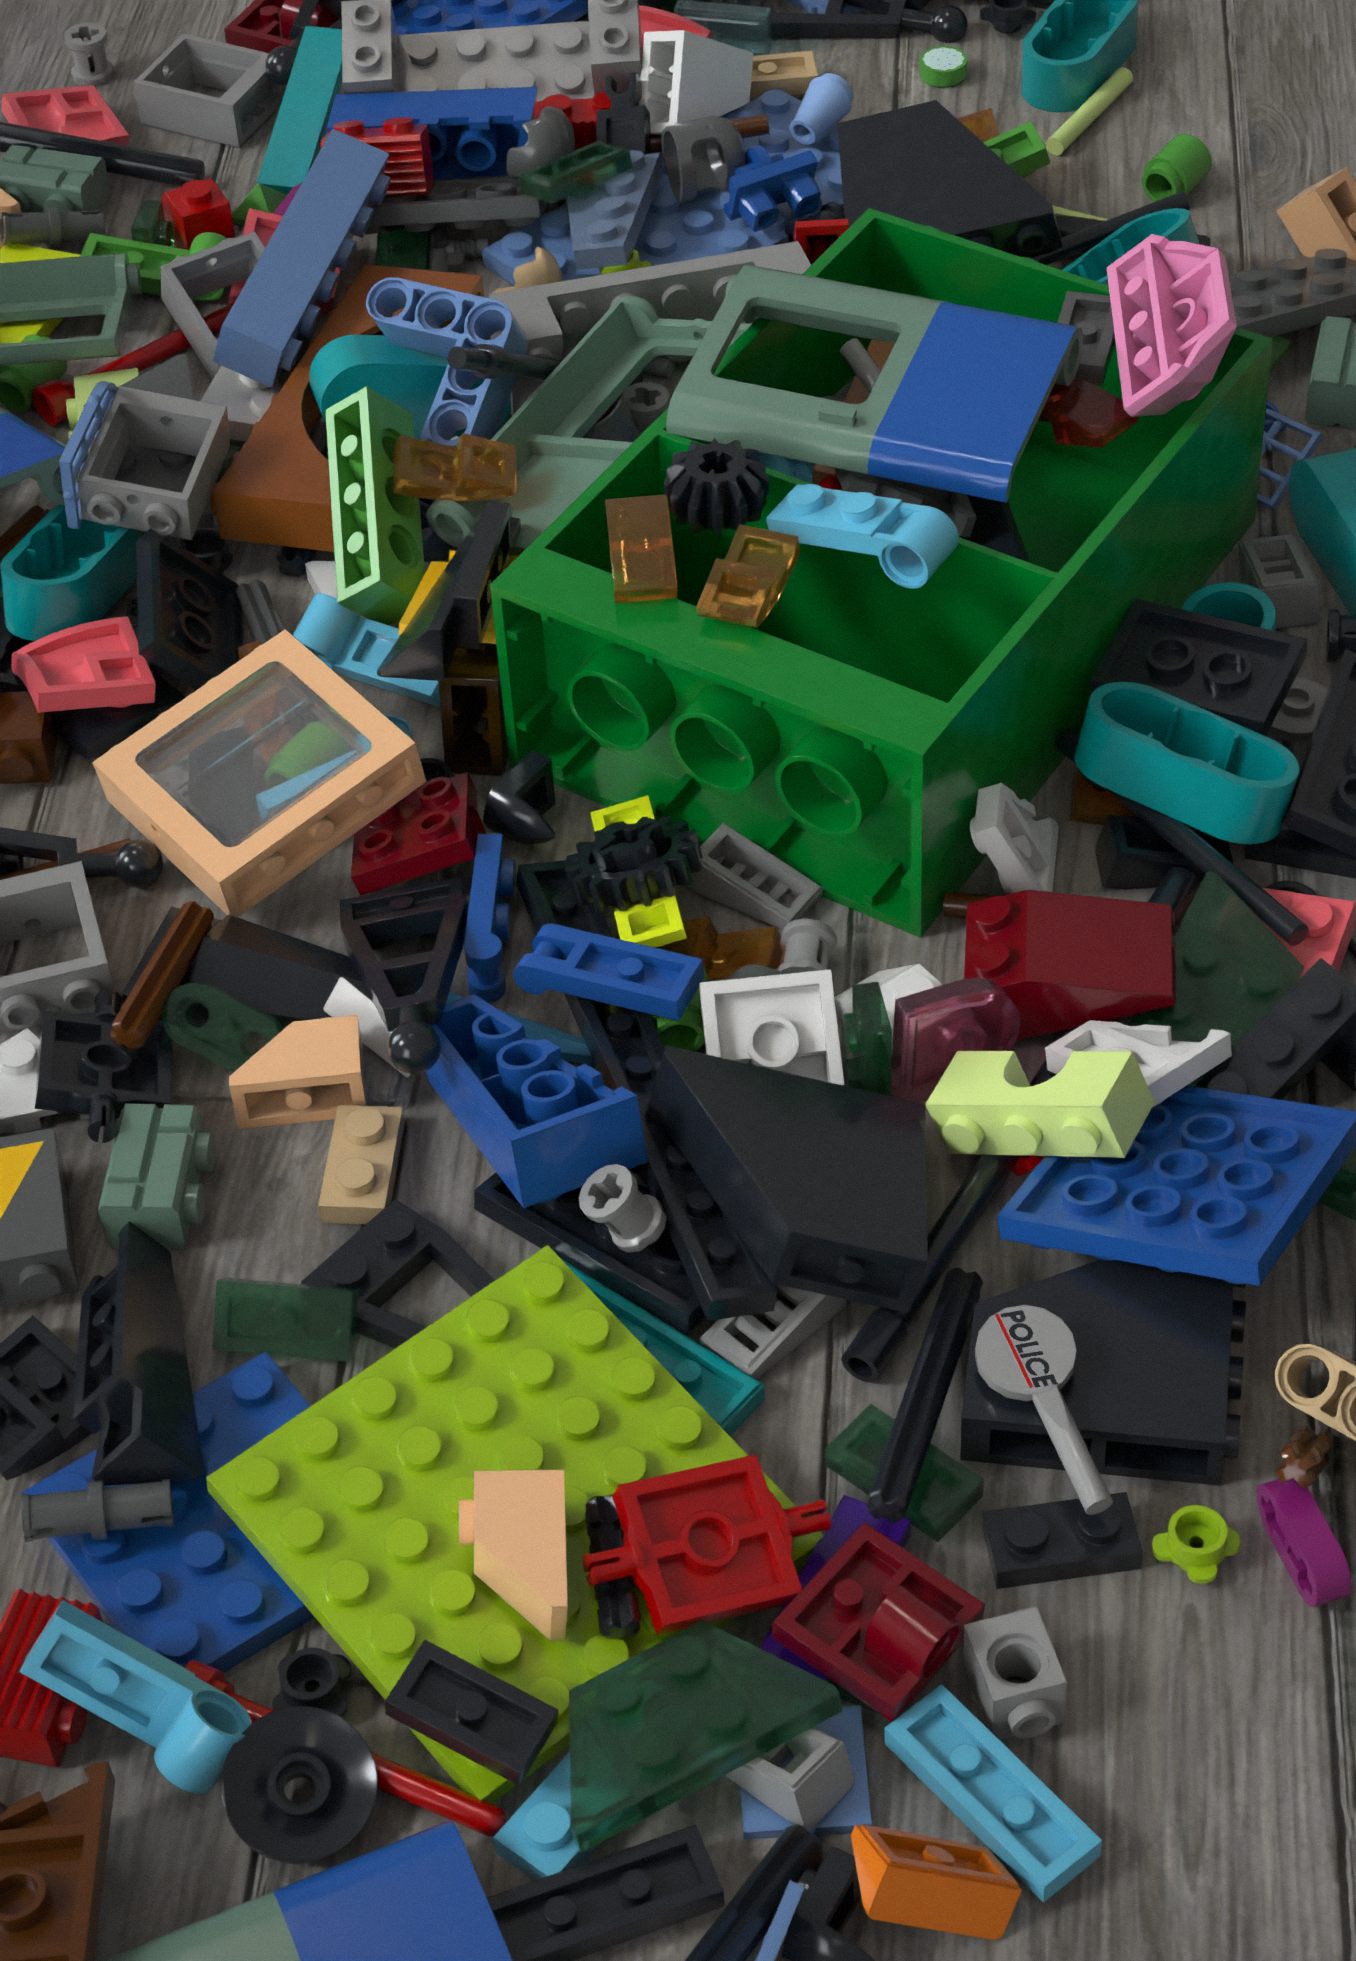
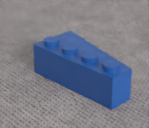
M538 87L336 94L326 134L334 129L333 125L338 122L359 120L364 122V128L383 127V121L409 117L413 118L414 125H428L434 179L509 175L506 170L507 154L509 149L522 147L528 141V134L522 125L533 120Z
M475 994L447 1003L441 1021L428 1024L437 1032L440 1038L441 1053L436 1064L426 1071L427 1080L523 1208L537 1203L553 1201L566 1192L582 1187L588 1177L606 1165L619 1164L627 1169H631L648 1162L636 1094L623 1086L614 1091L603 1084L602 1073L586 1063L576 1068L562 1059L560 1047L546 1038L541 1041L528 1038L525 1035L523 1024Z

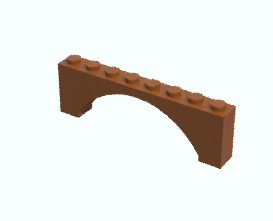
M364 264L354 281L347 285L344 296L336 308L329 312L326 323L318 335L311 339L308 350L299 363L292 367L290 376L279 393L274 394L271 404L261 420L254 424L251 435L241 450L234 454L231 465L221 480L213 485L210 495V509L213 515L217 516L221 539L334 552L329 461L311 441V436L319 420L323 417L309 383V371L314 357L326 344L342 336L357 334L384 335L368 313L366 307L367 294L372 286L380 280L389 277L402 278L484 297L482 275ZM404 308L398 309L392 317L401 313ZM453 319L447 320L445 323H443L440 329L452 323Z

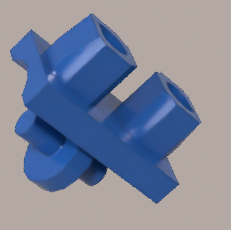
M760 145L747 149L746 165L736 168L734 170L735 176L730 177V200L724 204L723 210L730 221L742 217L754 232L771 227L778 218L779 208L777 205L787 202L793 213L799 217L815 212L821 196L814 179L818 160L811 150L784 159L782 154L770 157L764 147Z

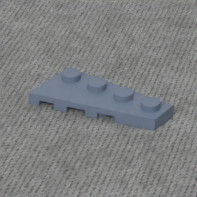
M632 150L623 152L615 158L570 162L564 175L572 249L577 270L628 264L663 174L660 153L644 154L641 151Z

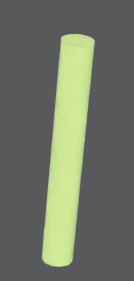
M1125 67L1117 69L1046 141L1048 152L1054 156L1061 155L1132 83L1133 75L1131 71Z

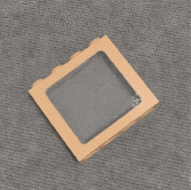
M286 629L255 648L250 654L218 676L210 679L198 690L169 710L161 713L156 719L121 743L113 746L108 752L92 762L108 802L153 843L226 915L230 914L235 917L244 914L427 782L416 743Z

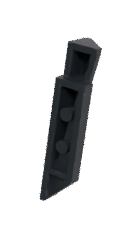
M486 502L481 519L472 527L378 668V676L445 681L456 648L480 649L493 611L490 584L508 567L521 528V520L512 517L513 508L510 503Z
M128 1222L118 1234L120 1238L118 1265L105 1277L100 1275L93 1276L82 1295L73 1420L94 1434L101 1429L92 1479L95 1481L103 1480L104 1486L161 1482L163 1479H170V1482L195 1480L204 1475V1466L171 1254L160 1243L131 1222Z

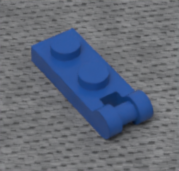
M478 834L464 940L465 960L468 966L469 994H475L488 1003L499 1000L506 991L504 970L500 967L503 961L501 941H510L511 906L510 903H504V897L515 896L516 861L515 859H505L503 834Z
M546 924L541 927L532 941L533 953L525 954L513 970L515 983L530 994L540 995L547 989L677 1021L680 1020L699 988V984L704 979L703 960L701 958L557 924Z

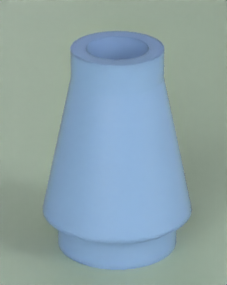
M826 73L821 77L811 80L798 112L789 125L791 135L798 142L805 145L812 144L818 136L849 114L852 107L853 91L848 82L833 73Z

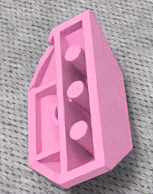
M1151 234L1107 267L1123 407L1131 417L1164 415L1181 402L1189 401L1196 397L1203 387L1212 381L1237 327L1225 255L1218 248L1186 241H1169L1163 236Z

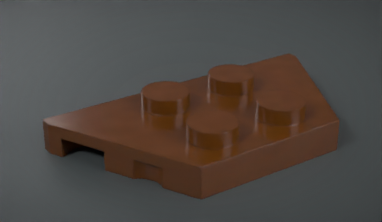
M108 1761L97 1762L84 1769L88 1782L47 1802H44L40 1791L10 1805L0 1815V1961H94L115 1789V1778Z

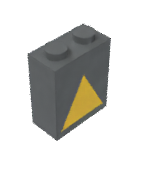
M49 1128L0 1137V1306L31 1300H45L57 1295L79 1292L66 1171L55 1129Z

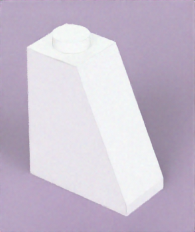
M685 30L644 32L641 67L642 93L638 106L645 105L650 112V134L661 135L667 126L703 117H720L749 103L754 53Z

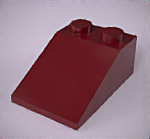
M1024 890L967 904L963 995L989 1047L1079 1027L1089 1020L1107 1021L1176 1005L1175 913L1170 904L1037 890Z

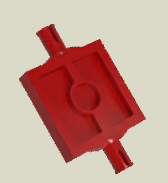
M756 1454L618 1485L612 1495L624 1532L623 1547L593 1554H584L583 1569L584 1573L589 1572L586 1579L590 1586L632 1576L636 1585L643 1592L656 1635L666 1634L789 1604L802 1590L791 1557L792 1538L820 1531H829L831 1527L830 1513H824L827 1505L822 1499L813 1503L783 1509L781 1503L767 1487Z

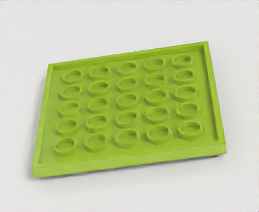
M548 1245L206 1477L207 1489L210 1495L385 1700L425 1639L558 1709V1723L525 1778L586 1733L621 1693L641 1677L653 1682L738 1617L656 1635L643 1592L637 1586L635 1587V1593L638 1597L641 1616L639 1632L629 1638L620 1637L616 1639L605 1638L600 1633L597 1609H599L598 1601L595 1598L594 1586H590L586 1579L589 1572L584 1573L583 1556L590 1553V1538L587 1535L585 1520L587 1500L594 1496L611 1495L615 1492L617 1486L748 1455ZM564 1470L568 1602L565 1640L550 1641L474 1574V1545H459V1500L473 1499L474 1471ZM763 1472L768 1489L781 1503L782 1508L796 1507ZM821 1531L792 1538L791 1557L796 1572L806 1565L818 1541L824 1537ZM409 1727L460 1789L477 1797L480 1801L485 1800L493 1804L517 1785Z

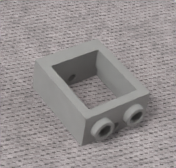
M182 34L133 82V95L137 102L140 124L240 148L281 105L286 86L275 83L268 76L265 63L269 53ZM195 83L226 92L218 98L188 91V89Z
M255 231L237 238L225 239L216 246L191 255L179 256L170 263L161 266V299L212 381L221 365L212 362L218 339H215L191 299L249 278L265 250V246ZM312 333L310 337L300 334L298 340L303 343L297 359L302 358L308 350Z
M119 386L77 478L82 519L145 532L151 528L162 536L192 540L213 485L217 480L230 448L227 406ZM164 416L170 417L173 421L165 419ZM133 444L196 456L197 458L182 493L115 480L129 445Z
M82 861L0 880V944L81 925L89 954L86 957L0 977V1034L41 1025L44 1011L68 1014L95 1012V996L104 989H108L107 1004L110 1005L111 994L114 988ZM58 1005L55 1009H46L48 1006Z

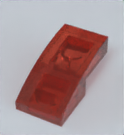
M1074 378L1069 386L1054 384L1038 421L1051 422L1057 444L1102 448L1137 423L1139 419L1138 416L1131 417L1124 410L1122 399L1089 382Z

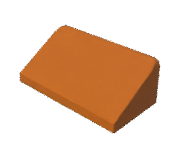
M865 1824L854 1826L851 1840L861 1898L866 1914L871 1919L990 1940H997L1002 1937L1022 1889L988 1847Z

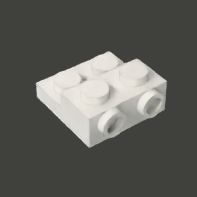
M831 969L701 982L699 984L706 1055L844 1085Z

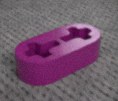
M1294 1478L1285 1483L1276 1479L1258 1485L1257 1504L1262 1523L1305 1603L1310 1607H1316L1349 1596L1351 1593V1576L1345 1555L1308 1487L1301 1489Z

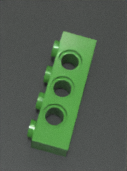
M366 386L325 410L337 603L367 619L391 625L402 619L425 574L413 413Z

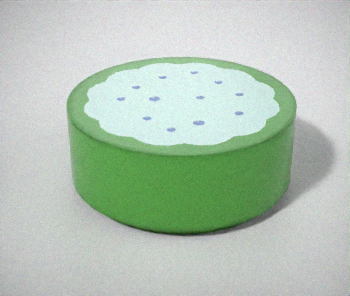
M952 46L929 48L920 55L919 76L925 83L934 87L955 86L967 77V55L962 50Z

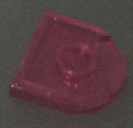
M968 978L895 999L890 1096L919 1103L927 1101L957 1051H1002L1003 1048L1006 1051H1011L1020 1030V1014L1005 990L991 980Z

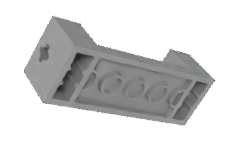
M391 0L342 1V83L345 94L538 87L536 101H543L546 97L555 94L566 95L571 99L593 98L598 93L605 92V76L612 75L617 82L616 93H623L630 86L629 73H637L641 79L643 46L639 0H588L589 21L398 35Z
M799 241L490 293L489 298L504 303L514 315L527 337L526 355L563 360L621 296L630 295L647 300L656 309L658 318L682 320L700 318L705 321H713L725 299L726 287L730 277L733 274H738L744 265L749 264L803 274L811 264ZM755 317L752 323H754L759 317ZM499 330L491 335V340L501 335L503 330ZM659 355L667 356L669 359L675 360L676 363L691 361L693 356ZM524 377L516 378L510 394L511 409L508 419L513 416L544 380Z

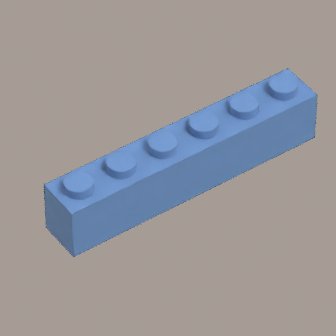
M331 130L223 322L212 362L271 388L282 369L291 372L303 343L298 340L300 334L310 337L321 311V308L316 305L318 301L328 303L338 281L339 274L334 272L335 269L346 270L357 243L352 240L353 236L356 235L363 238L371 221L374 209L369 206L371 203L380 206L385 197L391 177L383 174L389 153L338 130Z

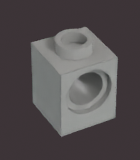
M1037 1606L964 1625L963 1667L985 1726L999 1740L1012 1736L1022 1739L1033 1738L1047 1732L1055 1725L1064 1723L1067 1681ZM1009 1677H1021L1028 1680L1029 1682L1015 1684L1010 1683L1004 1679Z

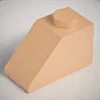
M1345 167L1306 188L1276 211L1302 255L1308 258L1315 256V252L1320 249L1332 248L1345 251L1347 258L1356 261V182L1348 168Z
M358 1015L294 1021L229 1076V1089L238 1129L335 1119L338 1105L367 1106L365 1058Z
M564 1470L474 1471L473 1499L459 1500V1545H474V1574L550 1641L565 1640L568 1602Z

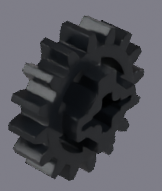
M647 816L642 817L634 824H626L623 821L615 822L594 832L595 841L579 842L576 844L578 853L566 857L568 867L565 868L573 897H578L580 905L585 906L594 902L596 911H603L609 906L619 908V911H626L631 903L641 902L646 907L652 905L654 899L674 896L675 891L673 887L675 885H690L693 882L691 873L702 870L700 859L703 857L696 831L689 830L688 822L682 821L673 825L671 817L665 816L658 821Z

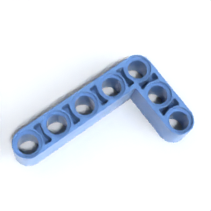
M391 277L377 282L367 294L366 307L368 313L386 338L397 346L448 357L449 351L455 346L474 348L479 344L500 346L507 353L526 355L528 346L526 334L510 309L498 300ZM404 308L401 313L392 317L398 309ZM453 319L452 323L440 329L443 323H445L447 320ZM503 330L502 334L497 338L489 340L495 332ZM449 363L447 365L415 449L421 529L429 528L425 536L422 537L424 562L430 564L431 561L446 560L449 556V551L453 548V546L443 541L431 528L426 517L427 509L494 437L515 384L516 376L504 375L496 380L485 379L478 388L470 390L475 382L483 378L474 376L471 371L453 369ZM467 428L462 436L450 440L458 430ZM448 478L441 488L431 491L435 483L441 479Z

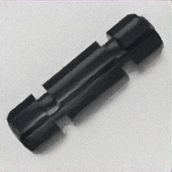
M613 1494L594 1496L586 1502L585 1520L587 1535L590 1538V1554L623 1547L624 1532L612 1498ZM632 1576L599 1583L594 1586L595 1598L598 1601L599 1608L597 1609L599 1629L605 1638H629L635 1636L640 1630V1608L638 1597L635 1593V1587L637 1586Z

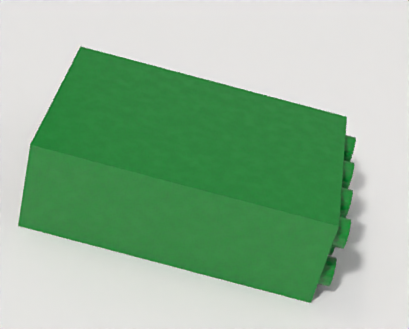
M868 208L802 274L1052 322H1058L1067 291L1110 296L1109 285L1041 264L1031 258L1019 257L942 232L932 226L917 224ZM759 317L728 347L714 376L821 398L826 395L835 394L850 378L856 375L840 354L841 347L849 340L857 338L867 351L872 339ZM1237 326L1212 381L1205 385L1196 397L1189 401L1181 402L1164 415L1131 417L1124 410L1116 343L1103 385L1071 384L1064 386L1055 383L1016 466L1011 482L1010 496L1007 500L1031 563L959 537L958 545L923 586L915 589L902 587L892 581L883 571L878 556L771 539L766 517L797 484L805 485L811 483L765 467L766 474L769 475V495H766L767 504L764 505L765 507L762 510L761 520L746 522L744 532L727 529L722 530L718 537L714 530H705L700 534H694L691 525L676 524L674 514L669 509L668 500L665 499L664 480L667 479V469L672 464V456L677 452H688L690 442H697L701 445L711 444L712 442L667 433V408L490 584L509 766L514 768L527 754L534 750L552 759L554 785L603 806L610 807L648 795L655 820L659 821L667 816L671 817L673 825L682 821L688 822L689 830L696 831L699 846L724 822L823 887L822 897L921 938L943 911L945 893L947 891L958 892L987 856V853L981 854L977 850L970 832V821L976 814L978 790L1002 783L1014 791L1018 799H1025L1030 802L1066 757L1055 747L1056 736L1066 728L1072 729L1080 736L1087 706L1092 694L1091 678L1134 600L1140 599L1181 609L1188 597L1202 588L1255 522L1273 338Z

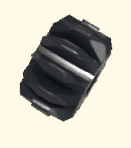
M714 437L711 444L701 445L697 442H690L688 452H677L672 456V464L667 469V479L664 480L665 499L668 500L669 509L674 514L675 523L691 525L694 534H700L705 530H714L719 537L722 530L733 529L737 532H744L746 522L761 520L762 510L765 507L764 505L767 504L766 495H769V475L766 474L765 465L760 461L758 450L743 449L740 440L722 444L718 443Z

